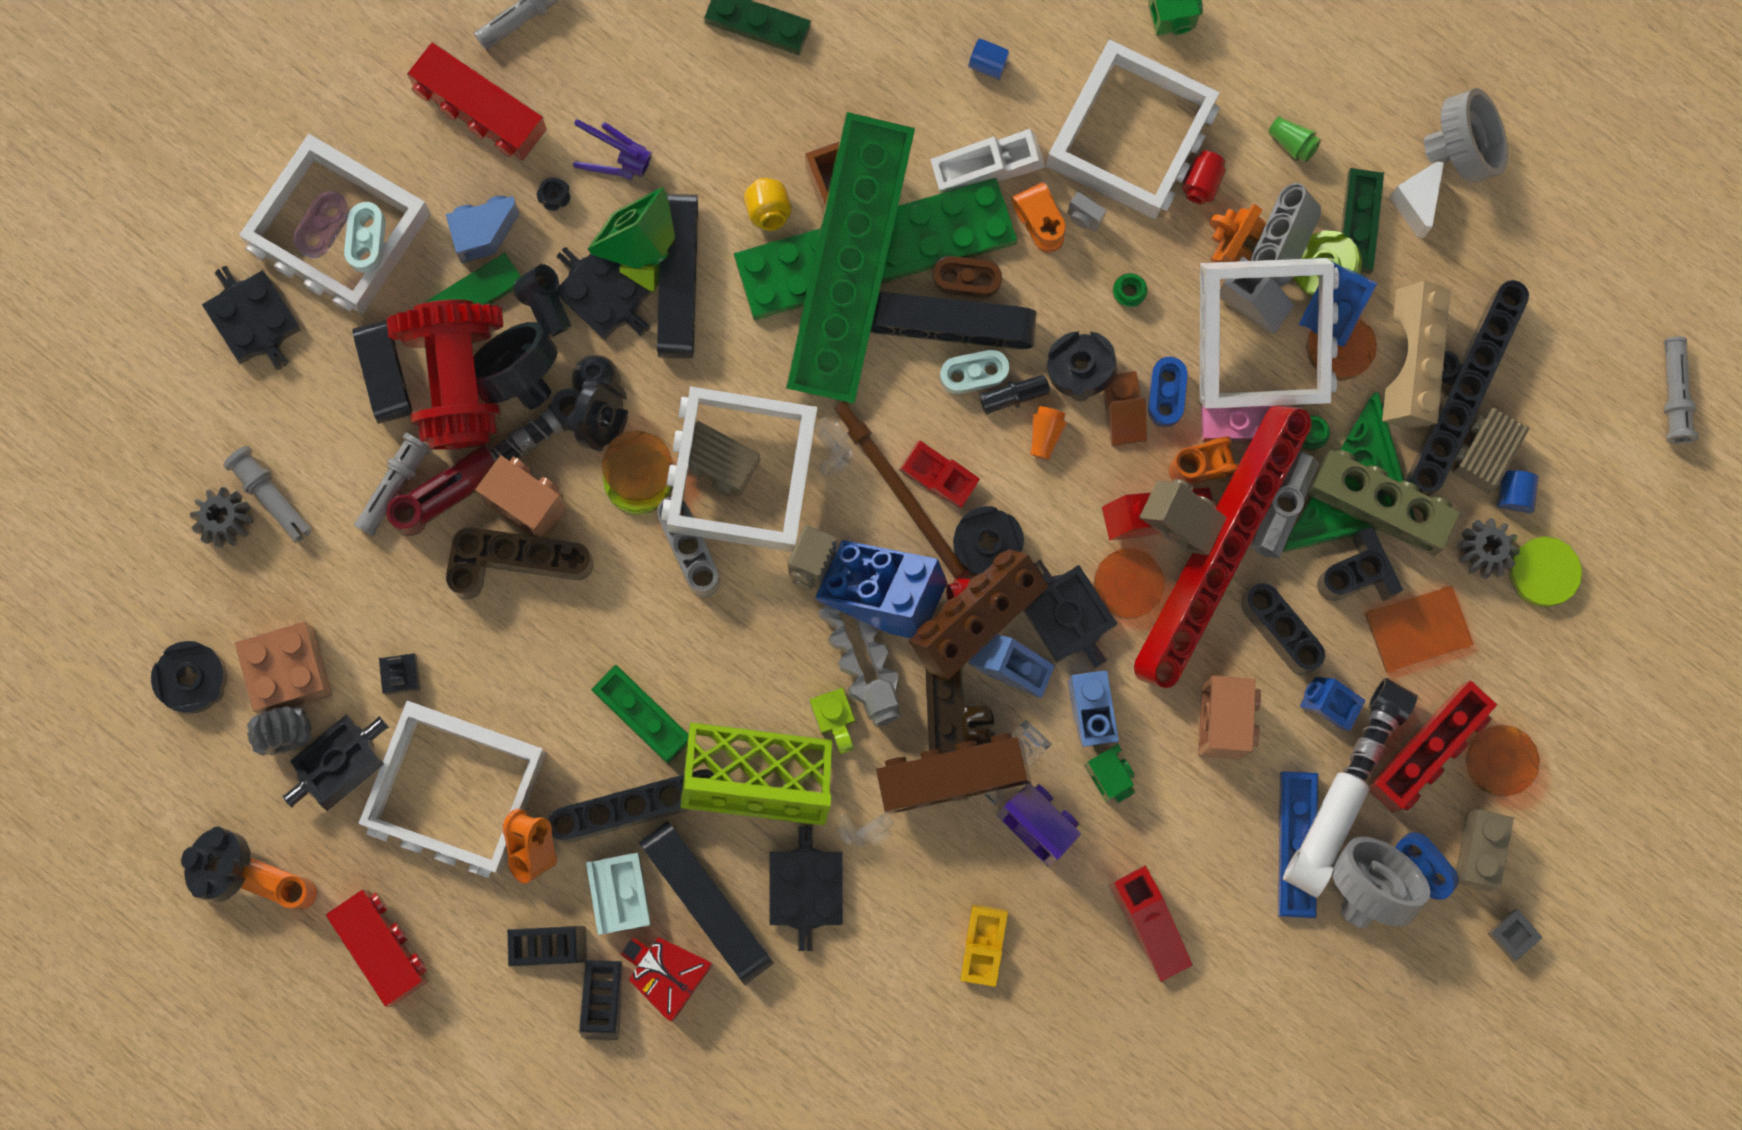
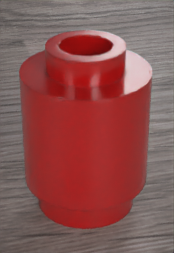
M1201 151L1200 155L1194 158L1182 186V190L1189 201L1199 205L1214 201L1226 172L1224 167L1226 160L1222 156L1211 151Z

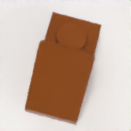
M1137 372L1118 373L1112 383L1103 391L1111 445L1145 442L1147 440L1146 400L1141 398Z

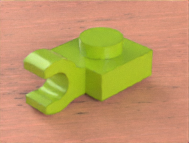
M843 687L809 699L821 735L832 731L840 755L854 750L846 726L854 724L855 719Z

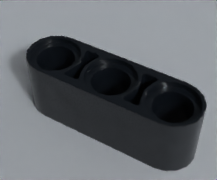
M387 320L352 329L376 422L381 424L410 416L413 413L395 341L388 336Z
M1259 583L1253 586L1245 594L1241 602L1244 614L1294 673L1308 675L1314 672L1325 660V649L1273 586L1266 583ZM1254 594L1263 595L1267 599L1268 608L1266 610H1261L1254 606L1252 602ZM1282 621L1289 625L1291 629L1290 637H1282L1277 634L1275 630L1276 622ZM1299 649H1307L1312 653L1314 658L1312 665H1305L1300 661L1298 657Z

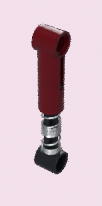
M565 388L558 391L554 395L551 404L547 406V410L545 409L543 413H540L539 418L534 421L528 420V425L525 427L520 425L518 429L516 428V430L509 433L510 437H502V442L494 447L482 445L407 495L394 497L386 508L388 521L400 534L405 536L419 534L425 529L428 522L475 493V489L500 455L509 461L512 457L516 458L519 455L524 457L528 452L538 447L537 443L545 438L550 439L551 434L555 433L557 435V433L569 430L567 427L568 416L563 415L562 410L569 403L576 404L581 392L573 388ZM407 508L415 509V515L411 521L407 523L399 521V516L403 510Z

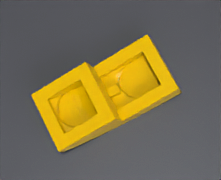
M972 904L960 981L996 987L1008 910Z

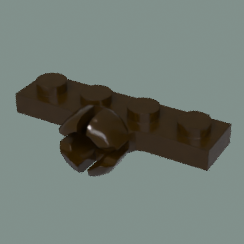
M925 667L929 750L941 749L943 754L956 751L955 745L963 742L976 741L977 746L991 743L990 737L995 736V731H992L991 728H974V726L994 725L992 710L986 705L969 706L965 703L963 667L948 680L929 673ZM969 797L954 801L969 800Z

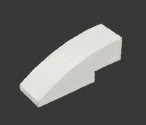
M1031 129L999 140L994 136L931 159L940 192L951 191L993 178H997L999 182L1045 168L1037 136Z

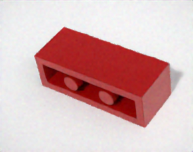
M362 889L325 915L385 1007H393L429 982L424 975L428 969L417 953L411 955L404 945L408 938L398 923L395 922L391 925L384 913L388 911V907L377 892L371 894L370 891Z

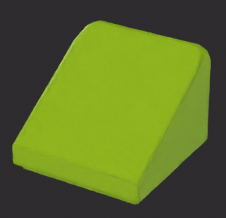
M649 263L639 269L623 264L620 265L619 268L622 274L652 292L656 291L659 284L660 263L655 266Z

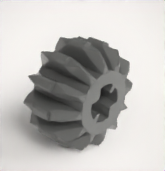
M221 487L217 496L212 490H206L208 500L205 502L201 499H195V504L200 507V511L190 512V518L197 521L192 526V530L196 534H201L200 540L203 543L209 544L213 541L215 547L222 548L226 540L232 546L237 545L235 535L238 533L243 537L248 536V532L243 528V525L253 523V518L246 515L251 506L248 502H241L242 495L239 492L235 491L230 494L227 488ZM221 512L226 513L227 516L223 515V518H225L226 520L219 524L216 521L220 520V518L217 517L218 514H220Z
M1490 518L1486 521L1485 525L1480 520L1472 523V529L1466 528L1462 531L1461 535L1464 541H1460L1457 544V549L1466 552V554L1459 558V562L1465 563L1469 561L1471 563L1468 573L1473 574L1480 569L1482 579H1487L1491 573L1496 577H1500L1505 573L1504 568L1511 569L1514 567L1515 561L1512 557L1518 555L1520 549L1511 545L1512 542L1517 540V535L1511 534L1507 536L1505 534L1508 530V524L1503 523L1500 527L1496 528L1495 519ZM1490 544L1493 548V552L1489 551L1488 553H1486L1483 549V546H1488Z
M296 706L263 711L260 715L253 716L247 724L249 744H252L253 752L263 756L268 754L273 756L296 750L298 747L305 746L312 738L310 720L307 718L306 712Z

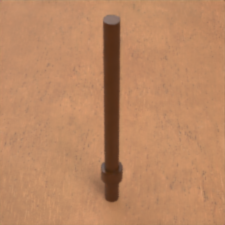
M845 401L838 404L834 410L848 428L847 434L855 445L859 444L952 576L955 579L966 572L965 568L959 563L953 551L870 436L872 432L866 423L858 420Z

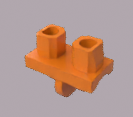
M1253 204L1250 209L1241 208L1237 213L1232 209H1228L1224 216L1214 214L1210 220L1211 227L1216 230L1212 239L1219 243L1210 260L1214 263L1239 262L1244 257L1251 261L1253 252L1245 247L1243 243L1246 238H1249L1254 243H1258L1266 226V222L1259 217L1263 209Z

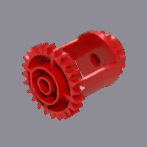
M440 300L422 303L414 306L413 310L397 312V315H390V318H386L389 338L402 341V345L406 347L425 348L432 408L416 411L411 414V423L418 426L421 442L427 441L431 450L462 449L490 443L489 436L497 433L495 418L501 415V410L498 404L479 403L472 343L487 340L492 337L493 331L504 327L502 307L498 305L492 306L491 304H474L470 300Z

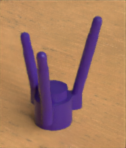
M577 119L574 121L577 127L620 150L617 163L622 165V169L577 161L573 163L574 168L617 175L630 181L634 175L639 177L644 175L652 157V152L648 151L646 147L637 144L606 122L602 123V128L616 139Z

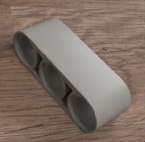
M1292 183L1286 186L1279 194L1253 252L1251 261L1302 258L1322 211L1321 205L1302 184ZM1293 276L1273 278L1281 287L1286 285Z
M664 500L661 501L657 511L658 518L689 588L698 597L712 596L719 589L720 578L702 537L667 532V521L661 520ZM683 500L681 510L684 512V516L693 518L688 505ZM686 540H694L699 544L696 552L690 555L681 553L679 551L680 545ZM707 571L713 575L712 582L704 587L696 585L694 583L696 574Z

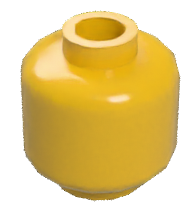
M766 177L759 178L744 192L743 201L752 225L772 231L781 228L791 216L792 205L785 185L779 180Z

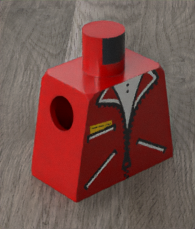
M633 937L621 953L622 957L637 967L630 976L629 981L670 1022H674L714 965L710 961L658 937L651 948H648Z

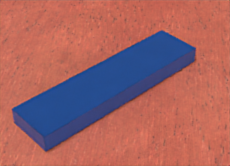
M1280 772L1278 917L1316 918L1317 898L1283 880V876L1290 860L1297 850L1300 849L1318 813V773Z

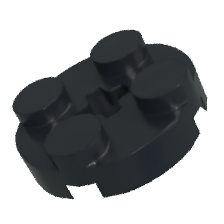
M1078 331L1070 332L1060 337L1051 346L1048 354L1047 369L1052 385L1059 392L1071 396L1076 401H1085L1090 396L1101 393L1112 383L1118 373L1115 350L1107 338L1096 332H1090V335H1079ZM1079 359L1082 362L1086 360L1090 362L1086 369L1078 370L1076 369L1075 361Z
M589 379L582 385L574 411L569 414L567 419L569 431L574 432L575 438L581 446L595 451H603L604 446H613L620 439L627 423L628 410L623 409L622 399L627 400L626 392L618 383L603 379Z
M992 506L978 507L965 514L957 525L953 538L954 554L959 563L972 576H977L986 571L1000 553L1009 549L1022 552L1024 545L1023 531L1015 517ZM988 533L990 538H997L998 543L994 544V550L988 551L986 548L979 546L978 543L983 540V534Z
M182 641L169 646L162 652L164 655L160 657L158 663L155 662L152 668L151 685L155 696L168 708L180 713L194 714L205 711L213 704L218 703L224 695L227 681L224 662L213 649L198 642ZM191 668L193 673L198 674L194 685L188 687L187 683L180 682V677L186 675V669Z
M215 826L203 833L194 842L192 847L184 850L181 856V865L185 868V882L192 896L206 901L223 902L235 895L246 879L241 877L244 865L250 866V848L243 836L219 826ZM218 859H220V861L217 864V871H214L215 863Z

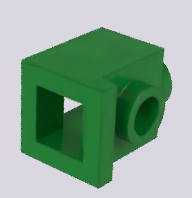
M1119 744L1087 761L1084 765L1105 803L1114 798L1118 804L1136 793L1133 789L1134 783L1131 780L1135 777L1132 768L1125 758L1119 760L1117 756L1122 751Z

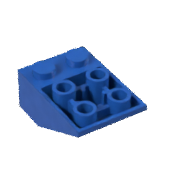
M842 540L815 598L821 603L886 633L912 638L923 623L932 619L948 582L937 558Z

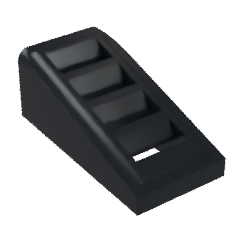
M585 926L507 929L508 966L584 963L587 960ZM557 934V956L553 957L552 935ZM567 934H569V956H568V938H567ZM537 935H541L542 957H538ZM522 936H527L528 958H523Z
M586 960L579 1033L583 1039H619L622 961ZM593 974L613 975V981L593 980ZM593 989L612 990V995H592ZM592 1005H611L610 1011L592 1010ZM591 1020L609 1021V1025H591Z

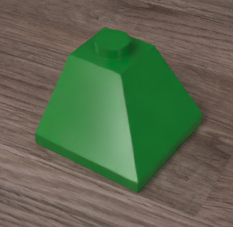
M662 187L614 211L587 250L592 255L635 269H639L649 263L652 266L661 263L669 255L667 250L675 239L666 190Z

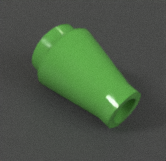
M1280 116L1275 119L1268 131V134L1274 137L1296 161L1299 159L1304 162L1309 161L1321 143V139L1316 136V131L1287 121Z

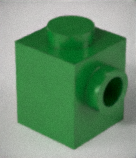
M1150 0L1148 4L1156 36L1172 32L1174 35L1188 33L1196 27L1199 16L1203 14L1202 0Z

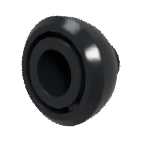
M590 355L581 359L572 372L573 389L580 392L584 382L589 379H603L620 385V373L617 366L609 358L602 355Z

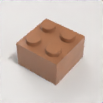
M500 455L475 489L487 507L530 536L548 538L567 511L562 500L564 496L558 492L560 488L543 476L540 480H537L529 472L531 469L519 459L512 457L509 461Z
M305 621L235 642L252 710L260 715L263 711H270L274 708L297 707L333 696L315 629Z
M1211 676L1201 685L1198 756L1242 759L1253 752V747L1258 746L1260 728L1259 725H1254V713L1260 710L1261 689H1256V679Z

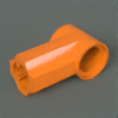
M251 858L250 866H244L241 877L246 879L241 889L291 909H307L316 900L317 888L313 881L308 878L297 876L254 858ZM299 883L302 887V896L298 901L293 902L289 894L290 889L293 885Z

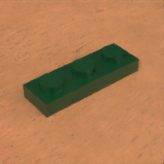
M711 0L704 16L705 24L799 56L811 28V20L753 0Z
M1350 168L1347 173L1341 233L1350 238L1360 250L1362 259L1360 273L1371 274L1374 270L1384 173Z

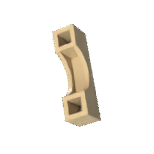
M1425 280L1396 289L1393 322L1400 324L1406 331L1408 353L1400 374L1385 389L1383 422L1408 430L1437 424L1451 295L1450 289Z

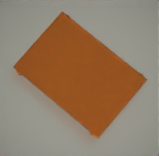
M1444 586L1440 590L1376 610H1369L1365 613L1386 673L1395 672L1397 669L1456 650L1468 649L1474 645L1452 586Z

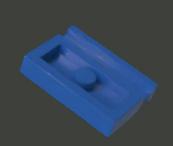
M1331 261L1334 264V268H1337L1339 272L1338 289H1333V303H1337L1338 322L1333 324L1332 337H1336L1338 345L1345 347L1378 283ZM1319 285L1299 322L1300 326H1305L1318 334Z

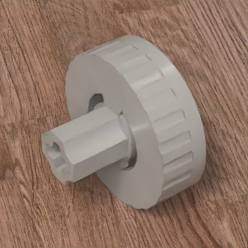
M1479 88L1447 98L1441 109L1442 130L1426 135L1424 139L1425 154L1430 163L1437 161L1444 163L1451 160L1457 172L1469 183H1476L1501 175L1508 163V144L1503 122L1491 98Z
M1371 837L1353 838L1333 863L1332 877L1337 888L1346 898L1341 905V914L1347 922L1356 925L1358 928L1368 927L1372 920L1390 926L1408 925L1430 898L1429 884L1417 865L1404 853L1381 840Z

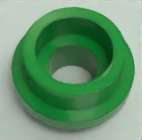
M1123 274L1117 278L1113 285L1114 299L1118 304L1127 308L1139 306L1147 296V284L1137 274ZM1132 287L1136 294L1134 296H1127L1123 289Z

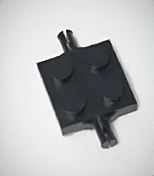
M567 247L563 248L562 251L570 260L561 252L558 253L557 259L570 269L567 278L559 285L556 291L558 297L604 341L617 328L626 323L640 337L645 332L636 323L646 331L650 329V325L637 314L640 304L652 291L622 274L619 268L620 263L592 255L591 253L579 260Z
M227 266L221 267L227 279H225L220 269L215 272V276L223 285L224 290L219 295L202 304L204 310L239 365L254 356L267 354L275 369H282L276 356L284 367L289 361L285 358L279 346L286 338L300 331L298 323L263 270L246 280L237 282Z
M1043 560L1037 561L1034 564L1049 587L1027 606L1023 612L1056 663L1073 653L1084 651L1094 668L1099 667L1107 659L1100 651L1096 642L1103 634L1116 627L1118 623L1080 565L1065 574L1052 577L1042 562Z
M347 715L342 717L290 760L297 771L299 783L285 795H282L285 802L293 808L307 794H310L326 811L331 809L384 765L375 752L372 741L389 728L386 722L378 716L377 719L362 730Z
M805 826L798 827V848L789 852H769V926H789L798 929V951H805V937L806 951H813V929L821 926L843 925L842 852H823L813 848V827H806L805 841Z

